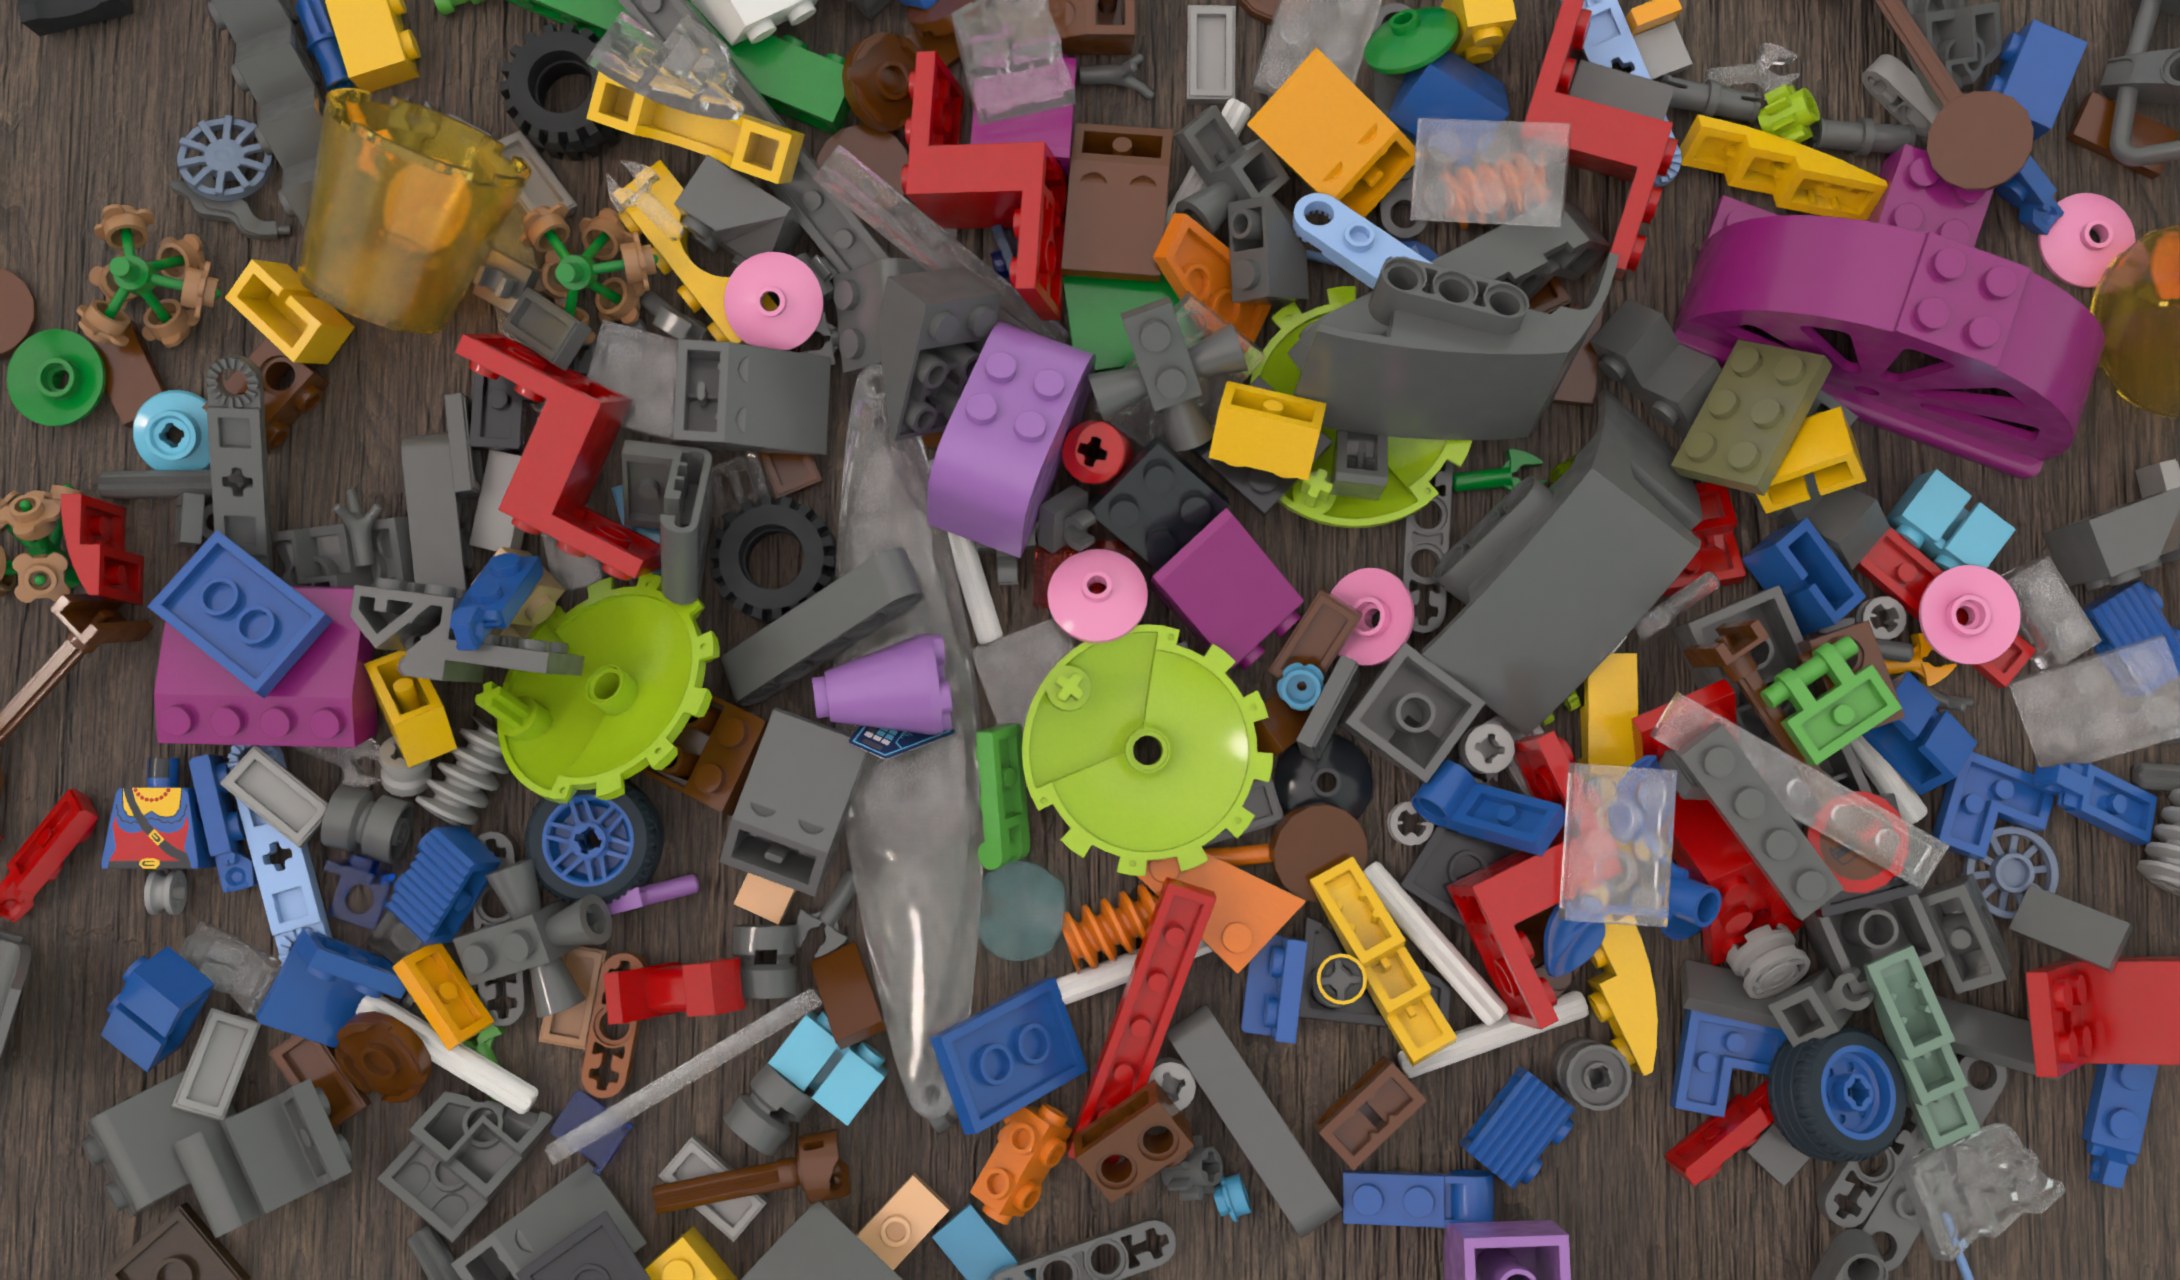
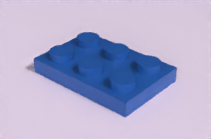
M218 530L210 536L147 606L263 698L271 692L333 621L322 610Z
M1055 977L1043 978L930 1037L964 1134H978L1088 1071Z

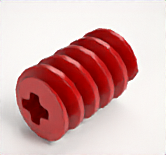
M1090 420L1078 424L1069 431L1062 448L1065 468L1074 478L1083 483L1109 484L1132 461L1133 450L1128 437L1122 430L1104 421ZM1100 445V448L1107 451V457L1105 460L1095 461V458L1089 456L1088 452L1091 446L1099 447Z

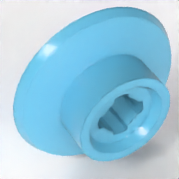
M168 390L152 396L143 403L135 416L132 430L137 452L148 466L154 470H207L210 468L207 412L202 408L208 401L192 392ZM172 426H176L184 432V437L181 438L178 446L177 443L166 437V432H169Z

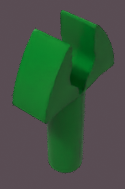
M1509 449L1505 452L1507 462L1502 468L1453 473L1452 490L1454 492H1465L1503 487L1510 492L1521 482L1519 478L1512 477L1519 468L1539 467L1544 462L1528 452ZM1539 480L1542 484L1546 482V480Z

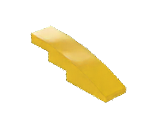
M1697 114L1679 147L1682 156L1681 165L1723 173L1725 174L1728 186L1772 194L1776 207L1820 216L1867 221L1888 187L1886 180L1808 146L1748 126Z
M1610 653L1584 680L1585 705L1580 708L1582 757L1577 760L1578 781L1580 784H1585L1592 792L1597 804V811L1594 814L1602 830H1607L1610 834L1607 822V809L1611 793L1623 773L1636 762L1631 719L1638 716L1637 653ZM1634 838L1625 843L1615 840L1620 852L1619 858L1633 857Z
M1354 857L1312 878L1310 884L1346 953L1358 959L1365 968L1367 975L1366 989L1412 1067L1456 1043L1457 1036L1430 995L1431 987L1406 949L1404 936Z

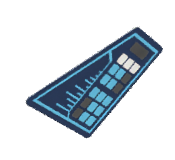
M860 726L848 742L880 758L889 759L953 735L956 731L952 729L943 731V734L928 735Z

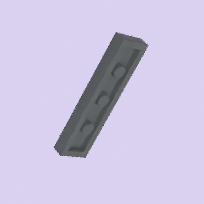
M1713 723L1674 753L1795 917L1803 921L1844 889L1723 724Z

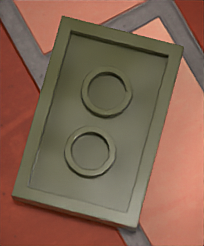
M1737 340L1671 467L1680 476L1765 496L1824 384L1832 364L1825 355Z

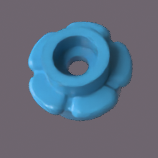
M1300 662L1288 665L1282 672L1283 678L1279 679L1277 683L1279 697L1285 700L1292 709L1298 711L1308 710L1314 705L1325 687L1322 682L1324 680L1322 671L1313 664L1304 666ZM1299 682H1305L1307 688L1305 690H1299L1297 684Z
M1223 1173L1220 1185L1214 1186V1199L1221 1217L1230 1214L1232 1221L1237 1223L1239 1222V1216L1252 1213L1249 1196L1240 1173L1225 1177Z

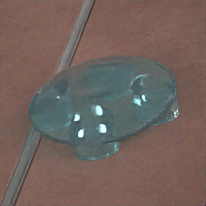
M1025 861L1008 862L1004 867L990 870L976 886L970 904V920L977 939L989 952L1006 960L1024 961L1048 954L1062 933V914L1066 912L1063 884L1046 869Z

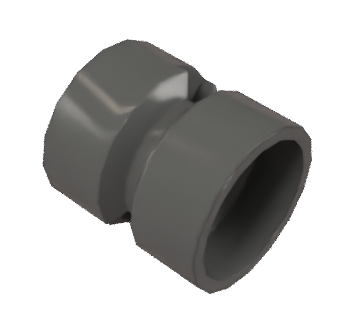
M341 784L331 796L326 807L321 825V842L324 846L349 853H354L361 847L362 853L368 854L369 858L395 864L401 858L409 843L416 816L415 805L411 801L382 795L376 801L373 791Z
M741 924L732 926V954L741 958L740 975L743 998L773 999L797 996V967L790 963V957L797 953L798 925ZM755 950H774L775 961L754 962Z
M1574 1037L1561 1044L1555 1051L1551 1061V1077L1557 1089L1583 1107L1594 1111L1609 1110L1620 1105L1628 1096L1632 1084L1631 1068L1626 1058L1613 1047L1588 1037Z
M768 1059L749 1082L752 1092L750 1094L741 1093L725 1113L723 1119L729 1128L751 1147L767 1156L774 1157L792 1133L789 1124L791 1122H801L816 1101L812 1099L815 1092L809 1086L803 1092L770 1066L768 1062L771 1059Z

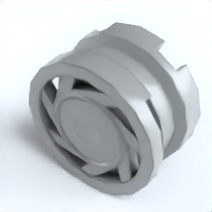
M1778 923L1776 926L1777 930H1772L1769 924L1756 928L1744 935L1748 941L1741 948L1734 944L1727 953L1726 961L1736 976L1744 978L1743 987L1749 997L1762 999L1780 994L1795 985L1809 970L1811 961L1803 950L1796 949V939L1787 925Z

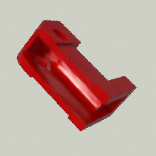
M729 957L680 964V961L666 962L603 973L608 1025L624 1024L679 1012H687V1017L719 1015L745 1009V998H743L740 975L741 958Z

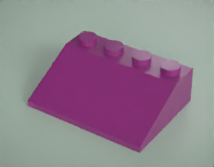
M291 586L332 618L333 621L265 698L251 690L165 621L154 689L157 742L355 748L378 734L376 697L364 666L365 663L374 660L373 645L350 616L354 587Z

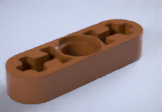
M627 951L615 954L608 958L601 968L581 1073L584 1088L588 1093L597 1098H609L618 1094L626 1088L631 1079L642 1020L629 1022V1030L623 1038H612L605 1033L603 1019L607 1014L603 973L613 972L614 969L623 967L625 961L630 962V969L649 966L647 961L635 952ZM598 1044L607 1048L625 1047L624 1055L619 1052L613 1054L611 1070L619 1073V1079L609 1082L607 1087L602 1086V1077L595 1075V1069L605 1065L608 1050L598 1051Z

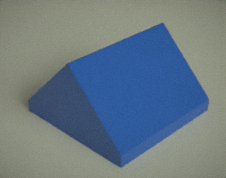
M1448 50L1432 63L1406 72L1387 117L1404 134L1457 166L1468 167L1504 122L1510 111L1504 83L1451 50Z

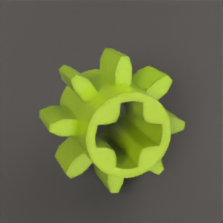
M1785 83L1764 94L1768 105L1761 108L1758 113V120L1762 131L1797 143L1813 137L1809 125L1820 120V113L1814 97L1807 88L1804 87L1796 91L1794 85L1788 86Z

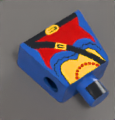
M147 758V787L119 788L117 790L103 851L101 869H198L217 867L215 856L210 857L195 788H179L180 758Z

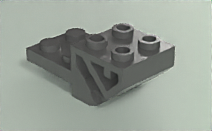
M375 577L374 587L354 585L350 612L351 618L375 649L406 651L407 655L399 660L397 667L399 673L403 676L440 681L483 683L485 665L545 674L582 676L584 656L567 654L568 644L488 634L478 650H457V641L453 629H450L449 623L451 622L450 617L453 610L457 608L468 591L466 589Z

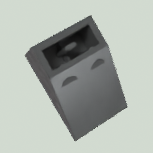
M964 266L887 276L877 326L890 438L894 441L945 430L986 340L996 324L1003 293Z
M678 339L673 425L674 443L678 446L709 450L826 456L831 357L733 342Z
M775 707L732 816L719 862L815 897L831 872L867 751L848 742L853 736L852 734Z
M590 1160L452 1262L451 1265L461 1280H519L516 1276L517 1272L604 1211L609 1213L634 1253L649 1241Z

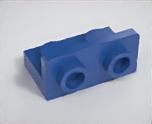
M1274 935L1249 961L1241 1019V1029L1243 1032L1268 1035L1278 1042L1296 1043L1307 941L1302 938Z

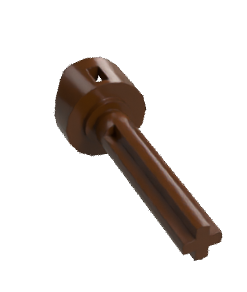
M830 1129L800 1135L796 1158L789 1157L775 1162L656 1185L652 1188V1195L655 1200L654 1208L656 1214H662L781 1189L796 1188L799 1185L806 1192L809 1203L815 1204L818 1201L825 1202L850 1195L851 1184L849 1167L839 1157L837 1130Z

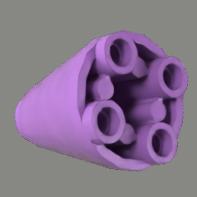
M919 634L824 671L825 676L813 677L812 683L817 718L830 717V722L928 735L943 734L945 730H952L950 714L952 711L949 681H945L943 665L945 664V651L942 634Z

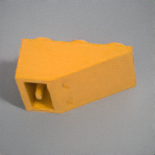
M1318 48L1311 52L1247 123L1315 193H1324L1334 197L1364 218L1423 156L1401 130Z

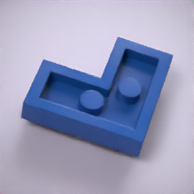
M1972 752L1958 776L1947 782L1930 843L1974 860L1985 859L1997 818L2035 832L2045 830L2055 795L2046 794L2033 786L2034 774Z
M1686 1009L1670 1106L1724 1118L1732 1068L1769 1075V1068L1775 1053L1778 1052V1048L1782 1046V1043L1787 1040V1036L1782 1028L1780 1030Z

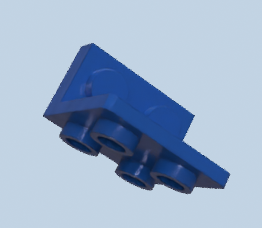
M303 928L256 1013V1019L260 1024L335 1048L339 1044L336 1038L338 1031L348 1020L357 1015L358 1005L366 995L379 999L384 993L401 999L406 988L392 968L396 964L394 960Z

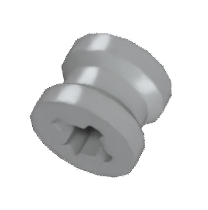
M1482 724L1468 729L1461 736L1458 744V755L1462 764L1470 771L1478 774L1497 773L1505 769L1511 763L1515 753L1514 741L1510 733L1496 724Z
M392 736L384 741L379 748V761L382 766L381 784L384 789L392 795L408 797L420 794L429 788L426 782L429 778L432 779V767L429 764L431 759L408 768L394 737Z
M1166 1057L1155 1061L1148 1083L1155 1079L1164 1092L1169 1093L1167 1095L1180 1111L1191 1103L1196 1091L1195 1079L1192 1073L1180 1059Z

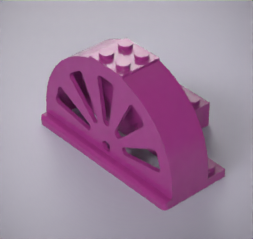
M1904 144L1882 163L1878 177L1886 180L1888 187L1866 221L1814 215L1780 216L1725 195L1717 200L1672 329L1679 344L1716 359L1721 369H1723L1737 340L1791 349L1738 327L1740 325L1756 326L1798 351L1825 355L1832 364V368L1821 390L1857 415L1858 418L1856 420L2019 479H2028L2036 476L2040 472L2045 460L2062 454L2071 446L2105 346V335L2095 316L2065 290L2030 271V267L1974 248L1994 188L1987 191H1965L1951 186L1933 170L1927 151ZM1812 327L1836 330L1849 334L1858 363L1846 360ZM1904 349L1916 350L1944 360V362L1904 373H1893L1886 370ZM1999 388L2009 392L2014 397L1940 389ZM1982 416L2029 425L2037 429L2036 431H2028Z

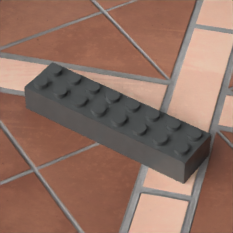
M1779 585L1749 595L1672 628L1682 652L1691 645L1716 643L1715 639L1720 636L1715 629L1723 623L1759 619L1770 637L1749 652L1758 665L1756 671L1767 687L1775 683L1774 677L1786 668L1794 670L1798 667L1796 655L1801 654L1798 643L1804 641ZM1682 652L1698 690L1725 678L1735 691L1737 744L1748 755L1768 782L1771 791L1788 814L1794 817L1812 812L1816 808V802L1736 682L1732 683L1721 666L1693 668ZM1811 683L1807 688L1816 699L1818 696L1813 683ZM1789 700L1780 704L1787 717L1796 712V709ZM1850 743L1818 764L1837 793L1842 791H1867L1872 793ZM1918 894L1825 918L1816 917L1814 911L1803 920V927L1822 970L1828 968L1836 980L1848 968L1858 967L1860 969V975L1852 982H1848L1849 990L1855 995L1870 990L1863 967L1864 964L1907 945L1914 946L1922 966L1946 957Z

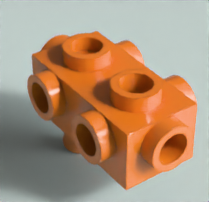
M1042 1103L1040 1108L1027 1105L1003 1119L1005 1126L997 1135L999 1142L970 1191L972 1195L984 1203L982 1211L987 1216L1001 1224L1008 1225L1013 1216L1023 1217L1026 1212L1035 1206L1042 1193V1183L1050 1169L1056 1166L1064 1156L1067 1148V1139L1073 1130L1065 1124L1068 1117L1063 1112L1047 1103Z

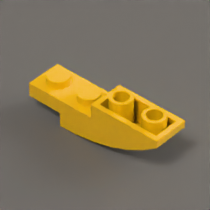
M1595 885L1580 892L1589 895L1593 899L1594 907L1604 903ZM1605 914L1600 917L1606 929L1604 939L1595 954L1590 958L1593 965L1597 969L1603 967L1604 972L1587 980L1593 992L1588 995V1001L1601 1023L1607 1021L1615 1039L1610 1041V1046L1617 1049L1626 1058L1632 1071L1646 1076L1652 1073L1654 1069L1658 1024L1656 994L1649 960L1632 915Z

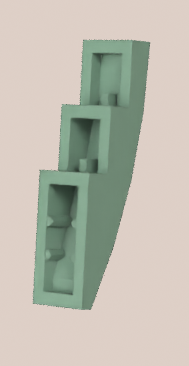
M1907 945L1864 964L1863 967L1870 991L1873 990L1876 995L1873 1003L1888 1050L1892 1052L1900 1067L1905 1082L1907 1100L1927 1147L1937 1150L1980 1131L1981 1128L1963 1090L1964 1087L1969 1085L1950 1043L1956 1040L1914 946Z

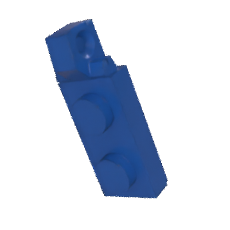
M2031 155L2024 168L2007 183L1996 187L1997 193L2004 200L2010 202L2011 206L2019 209V222L2034 234L2047 235L2057 220L2064 214V211L2052 197L2057 189Z
M515 553L492 556L450 617L451 622L449 625L450 629H453L457 641V650H478L492 629L508 628L543 576L544 570L540 556H518Z
M214 754L190 758L191 761L188 762L210 857L215 856L223 893L239 891L259 885L252 858L243 849L242 840L246 839L240 812L234 809L231 792L220 784L230 772V768L227 766L229 762L224 763L222 755Z
M2069 762L2064 763V766L2055 764L2054 767L2044 768L2036 766L2033 786L2046 794L2057 795V806L2065 809V812L2133 845H2147L2150 843L2157 802L2156 796L2090 763L2076 764Z
M2097 1064L2081 1138L2087 1140L2086 1153L2093 1155L2088 1176L2089 1180L2122 1189L2128 1164L2134 1165L2138 1157L2137 1154L2140 1153L2158 1065Z

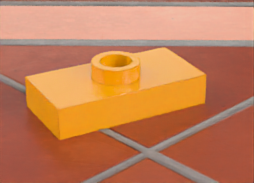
M442 943L426 945L402 958L392 967L448 1051L482 1032L495 1022Z

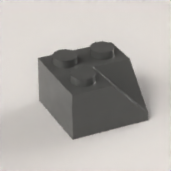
M708 154L674 203L684 218L681 223L682 226L692 233L690 238L713 254L720 248L734 257L731 264L735 268L748 258L760 253L781 252L790 255L804 235L791 207Z
M2180 487L2124 503L2043 533L2064 588L2083 583L2087 591L2109 584L2114 586L2142 576L2141 572L2162 565L2161 555L2179 549Z
M1403 643L1390 660L1383 663L1338 725L1379 756L1420 781L1427 783L1486 702L1407 643Z

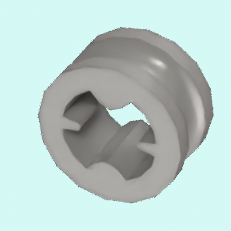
M1880 596L1864 601L1857 608L1854 615V623L1869 620L1875 638L1880 640H1890L1897 637L1906 625V612L1903 606L1891 597ZM1873 609L1877 612L1883 610L1888 612L1890 620L1884 621V624L1889 625L1887 630L1884 627L1874 628L1872 626L1870 618L1876 617L1875 614L1871 613Z
M1411 801L1400 802L1388 813L1386 824L1390 836L1400 844L1413 846L1428 840L1433 832L1434 824L1422 816V822H1417V825L1422 826V830L1418 835L1412 832L1401 834L1398 829V825L1403 824L1402 821H1398V817L1403 811L1408 815L1417 813Z
M153 870L148 875L144 888V902L146 910L150 915H160L164 910L169 915H180L184 910L187 901L188 885L186 876L181 870L171 871L168 875L163 870Z

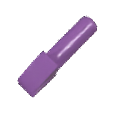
M689 874L645 885L640 888L636 887L631 891L628 890L625 896L621 895L619 900L613 899V903L607 904L611 915L695 894L699 891V880L695 874Z

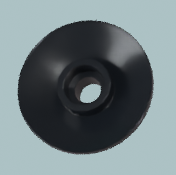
M1332 735L1325 751L1317 762L1302 755L1297 742H1295L1286 750L1277 765L1275 790L1280 806L1286 814L1297 807L1302 808L1306 805H1312L1311 803L1325 802L1346 810L1357 820L1365 811L1372 795L1373 777L1366 757L1356 745L1337 735ZM1322 773H1329L1334 778V787L1329 792H1323L1318 788L1317 779Z

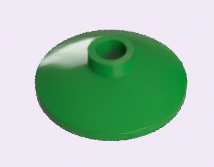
M1433 6L1406 9L1396 13L1390 20L1377 28L1367 40L1364 47V58L1367 65L1379 73L1401 74L1432 63L1445 54L1455 43L1460 30L1457 17L1446 8Z
M48 329L30 336L16 349L7 369V389L17 410L29 420L50 427L68 426L84 419L99 403L106 384L105 365L99 351L87 338L69 330ZM69 373V382L62 389L60 380L65 374Z

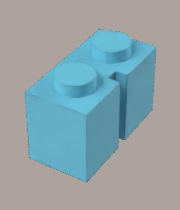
M1938 469L1917 476L1886 517L1890 527L1915 548L1920 549L1933 559V563L1943 571L1963 565L1987 568L2016 530L1981 502L1976 503L1970 512L1966 510L1964 506L1972 495Z
M812 1010L808 1012L768 1062L770 1066L803 1092L808 1086L816 1093L812 1099L847 1126L889 1072V1070L882 1066L886 1059L866 1042L862 1041L859 1046L853 1044L841 1050L835 1042L824 1010L819 1016Z

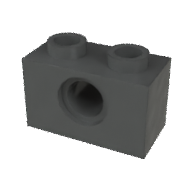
M1971 873L1925 888L1920 893L1919 898L1946 956L1941 960L1956 994L2007 980L2014 964L1974 874Z

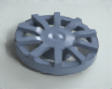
M225 115V118L198 122V126L193 128L179 141L177 164L182 178L195 193L211 200L233 201L255 193L268 181L274 168V154L268 156L264 152L263 163L247 158V155L263 152L259 143L242 147L244 142L251 136L257 139L255 127H258V125L233 118L230 115ZM232 129L242 131L235 140L231 139ZM223 130L222 139H217L213 132ZM206 136L210 144L207 146L197 141ZM191 149L204 153V156L188 158ZM207 165L195 177H192L188 172V167ZM248 168L259 171L250 181H247L244 177ZM211 174L216 178L215 188H209L201 183ZM237 179L241 185L235 188L224 189L225 181Z
M2014 826L1994 828L1990 846L1996 857L1992 859L1986 855L1985 859L1979 860L1989 866L1988 871L1974 872L1976 860L1965 856L1961 876L1973 873L1975 879H1990L1991 883L1983 888L1981 892L1991 915L1995 917L2014 918L2017 910H2006L2009 892H2013L2019 907L2024 897L2022 892L2028 889L2030 884L2043 889L2033 883L2036 873L2047 872L2046 884L2043 890L2054 894L2056 892L2059 881V868L2055 854L2042 837L2028 829ZM2010 834L2007 853L2003 852L1996 837ZM2019 836L2032 842L2022 854L2017 853ZM2039 850L2045 865L2033 866L2029 858ZM1996 889H1999L2000 893L1997 906L1995 907L1986 898Z

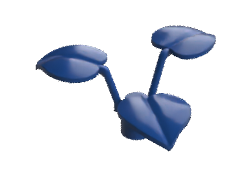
M1646 755L1639 759L1620 777L1609 799L1607 822L1615 840L1625 843L1635 837V842L1640 848L1672 873V876L1665 877L1657 888L1656 899L1660 907L1604 903L1594 907L1593 899L1584 893L1575 894L1559 902L1548 919L1544 934V965L1550 977L1557 978L1568 974L1583 965L1595 954L1605 936V925L1600 918L1605 914L1658 917L1661 931L1666 937L1672 940H1684L1702 930V927L1709 926L1716 919L1720 911L1721 894L1718 889L1689 878L1688 870L1679 867V865L1677 866L1647 840L1646 833L1655 831L1662 824L1671 803L1669 779L1659 766L1656 755Z

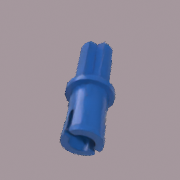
M298 0L295 9L308 39L306 50L310 55H314L325 81L327 91L342 89L344 92L353 88L355 84L348 77L324 0Z

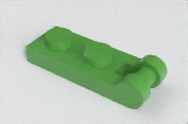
M1003 723L976 732L977 745L975 756L979 767L981 791L979 805L983 816L985 840L978 848V859L981 865L988 870H996L1004 867L1008 862L1021 860L1030 852L1020 723Z

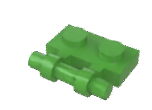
M1847 635L1832 645L1827 642L1812 651L1811 659L1794 670L1786 668L1774 677L1775 683L1760 692L1762 700L1771 709H1774L1786 700H1789L1796 709L1795 713L1780 723L1809 766L1818 765L1902 709L1873 665H1867L1855 673L1852 672L1845 661L1858 653L1859 649L1854 640ZM1826 674L1835 686L1815 699L1807 686Z

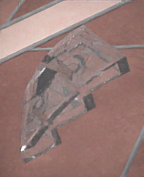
M979 0L968 3L952 13V22L961 62L979 125L1076 104L1075 88L1062 57L1061 39L1050 13L1048 0Z
M621 11L585 61L608 78L633 92L681 111L716 119L738 120L746 109L745 103L736 100L733 93L738 80L735 71L729 63L731 57L727 45L686 13L665 42H662Z
M1994 1123L1981 1127L1980 1131L1937 1150L1929 1148L1898 1168L1934 1260L1952 1262L1979 1236L1997 1238L2023 1213L2043 1214L2066 1192L2060 1180L2049 1178L2038 1167L2040 1159L2031 1149L2023 1146L2020 1137L2007 1123Z

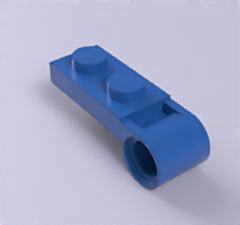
M1446 759L1443 760L1429 781L1422 783L1411 799L1412 806L1416 812L1432 824L1538 856H1543L1568 819L1561 804L1476 783L1474 777L1464 767Z
M1345 1169L1343 1172L1344 1224L1445 1228L1448 1223L1494 1222V1173L1489 1171L1461 1169L1452 1170L1448 1173L1378 1170L1353 1171Z

